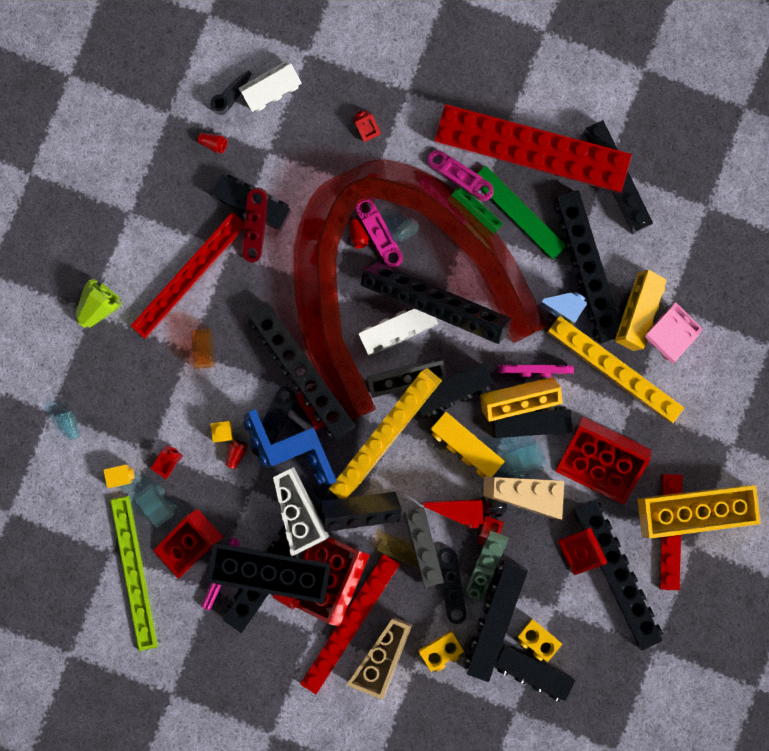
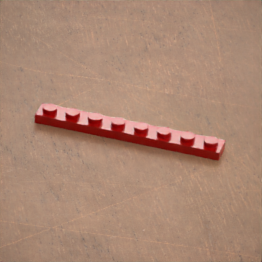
M232 212L132 323L131 327L146 339L245 228V222Z
M385 554L382 555L346 611L340 626L336 627L300 685L315 695L318 693L400 564Z

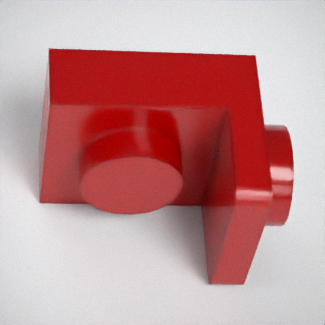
M359 111L352 118L363 142L381 134L370 111Z
M167 445L158 455L151 470L167 479L183 455L176 448Z
M486 516L477 543L483 546L490 531L501 534L504 522Z

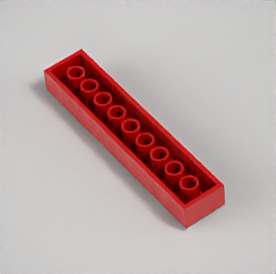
M447 104L444 105L434 141L443 146L620 194L632 158V154Z

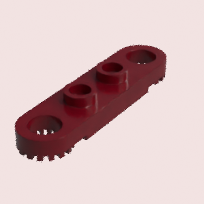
M260 187L253 188L247 196L242 254L244 259L251 263L257 262L263 253L268 194ZM259 193L262 196V202H255L253 194ZM254 248L257 251V256H250L248 249Z

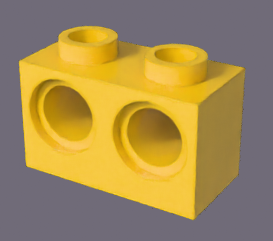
M531 617L516 634L519 638L517 642L525 649L529 646L534 650L533 655L540 661L544 659L548 662L562 645L558 639ZM534 630L535 637L531 640L526 639V632ZM543 643H550V649L547 652L540 650Z
M452 630L419 649L421 657L431 672L442 670L446 667L445 663L450 660L452 662L457 661L464 652ZM454 643L456 645L455 650L447 652L445 650L446 644ZM431 653H437L439 660L431 662L428 657Z

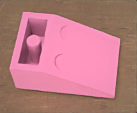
M675 302L658 318L645 337L650 345L656 347L661 352L664 359L673 364L699 336L703 328Z

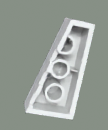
M405 309L395 314L396 317L390 320L389 318L383 319L378 322L379 325L366 327L358 334L368 357L438 325L436 318L416 309L408 312Z
M293 467L273 477L292 557L327 539L329 535L324 531L321 519L295 468Z

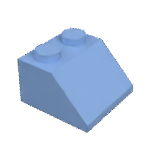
M575 292L574 294L567 293L544 298L538 306L554 316H561L570 324H574L587 305V302L584 301L585 298Z

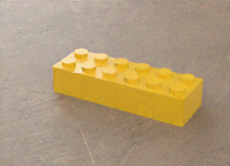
M740 485L637 498L641 535L644 538L650 539L761 524L756 485Z

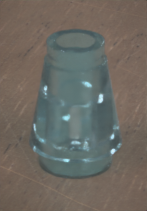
M411 217L404 219L392 235V239L397 244H400L417 234L419 229L418 222Z
M70 410L58 415V423L69 437V440L79 437L80 433L76 414H73V411Z

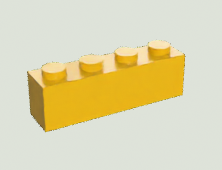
M650 270L637 273L615 342L632 351L644 349L648 342L645 335L653 326V319L659 308L661 295L665 290L666 279Z
M554 377L480 394L482 412L489 422L562 404L561 386Z
M447 412L430 429L433 431L431 435L439 442L444 440L448 444L446 448L453 454L458 452L462 456L461 460L470 467L472 464L476 467V473L483 479L484 477H492L505 462Z

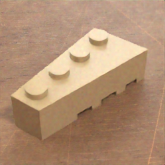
M484 477L483 496L549 518L562 520L564 481Z

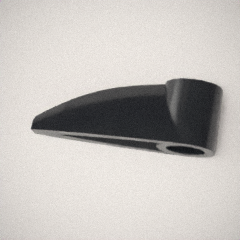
M250 71L245 72L234 80L221 94L212 97L210 104L216 114L224 115L230 110L241 94L238 88L248 83L252 75ZM223 101L224 106L217 108L216 103Z

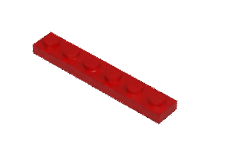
M662 474V495L682 493L683 475ZM681 535L661 537L659 589L680 590Z

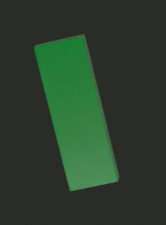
M459 187L451 195L493 234L503 225L482 203Z

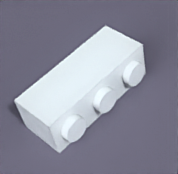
M286 60L238 89L253 112L262 110L266 107L265 104L271 101H278L284 93L297 90L298 85L302 83L292 64Z

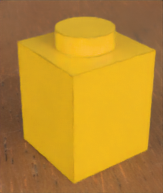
M232 421L210 423L213 443L234 440Z
M129 464L103 469L107 488L133 483L132 479H135L134 470L130 468Z

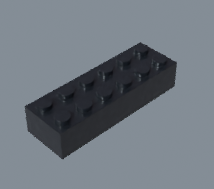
M216 542L213 546L207 582L324 603L332 563Z
M505 560L502 561V564L498 563L495 571L497 575L496 581L491 582L488 591L491 594L490 598L485 600L482 607L483 618H479L476 624L477 635L476 637L472 636L469 644L470 655L466 654L463 661L466 675L486 682L490 681L528 573L526 568Z

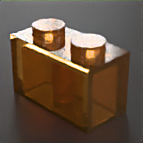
M191 330L194 369L216 368L213 330Z

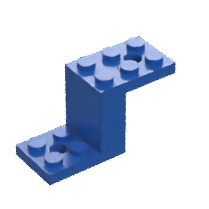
M256 409L243 416V426L246 431L249 430L252 437L250 438L251 445L254 449H257L259 464L261 467L264 466L265 470L307 452V460L316 471L314 476L317 483L324 487L336 482L314 427L271 445Z

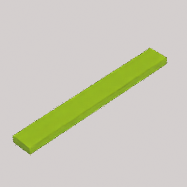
M130 496L110 499L138 651L158 648Z

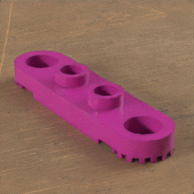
M441 150L433 151L428 156L429 166L478 200L487 201L493 196V186L490 182ZM434 157H441L443 162L439 165L432 162ZM481 187H487L489 192L486 195H482L478 190Z
M369 198L360 199L356 204V211L383 261L389 267L399 266L403 260L402 253L374 202ZM368 202L371 210L368 213H363L360 210L361 203ZM392 252L397 253L399 257L398 261L394 264L388 261V255Z
M497 365V373L520 374V377H532V374H539V377H551V374H574V366L506 365L505 367V365Z

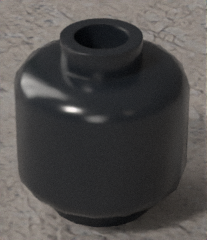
M485 496L481 497L483 512L490 518L502 517L508 509L507 503Z

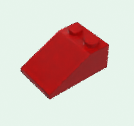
M481 499L423 502V507L466 525L467 528H479V524H483V504Z
M197 509L187 515L153 551L179 579L213 548L214 543L219 542L223 536Z

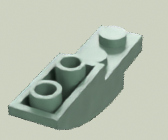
M490 531L476 560L464 591V596L482 602L509 537Z

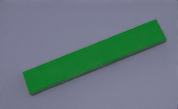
M487 166L477 173L493 186V196L491 199L552 260L566 247ZM481 187V189L486 194H488L489 189L487 187Z

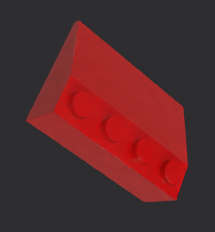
M582 416L555 472L624 505L651 460L652 450Z
M331 537L306 549L302 558L330 562L332 564L325 602L318 603L298 599L299 604L296 608L328 624L340 626L370 554Z

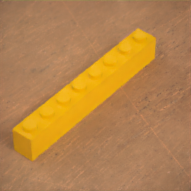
M561 316L557 317L546 332L669 424L674 423L685 408Z
M428 368L421 371L329 490L340 499L349 498L442 380Z

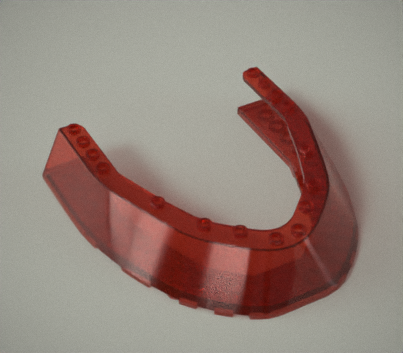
M390 160L365 162L327 180L319 186L305 208L294 244V291L300 328L314 368L352 421L377 409L342 338L336 259L338 246L352 211L356 209V206L364 200L371 199L374 201L380 199L410 208L422 214L440 228L476 265L498 312L512 318L508 332L513 343L548 327L519 266L497 232L493 234L465 206L452 196L454 190L442 180L414 166ZM368 202L361 203L360 207L368 204Z

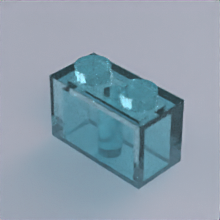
M539 442L502 455L509 477L521 478L526 476V471L532 470L534 473L544 469L543 465L547 464Z
M151 483L133 498L153 525L159 528L177 514L175 511L177 507L171 499L167 501L163 495L165 491L159 484Z

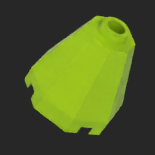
M95 279L88 280L85 284L75 313L77 323L84 328L93 327L117 311L123 304L122 301H118L120 298L104 284L98 286L96 284L98 281Z

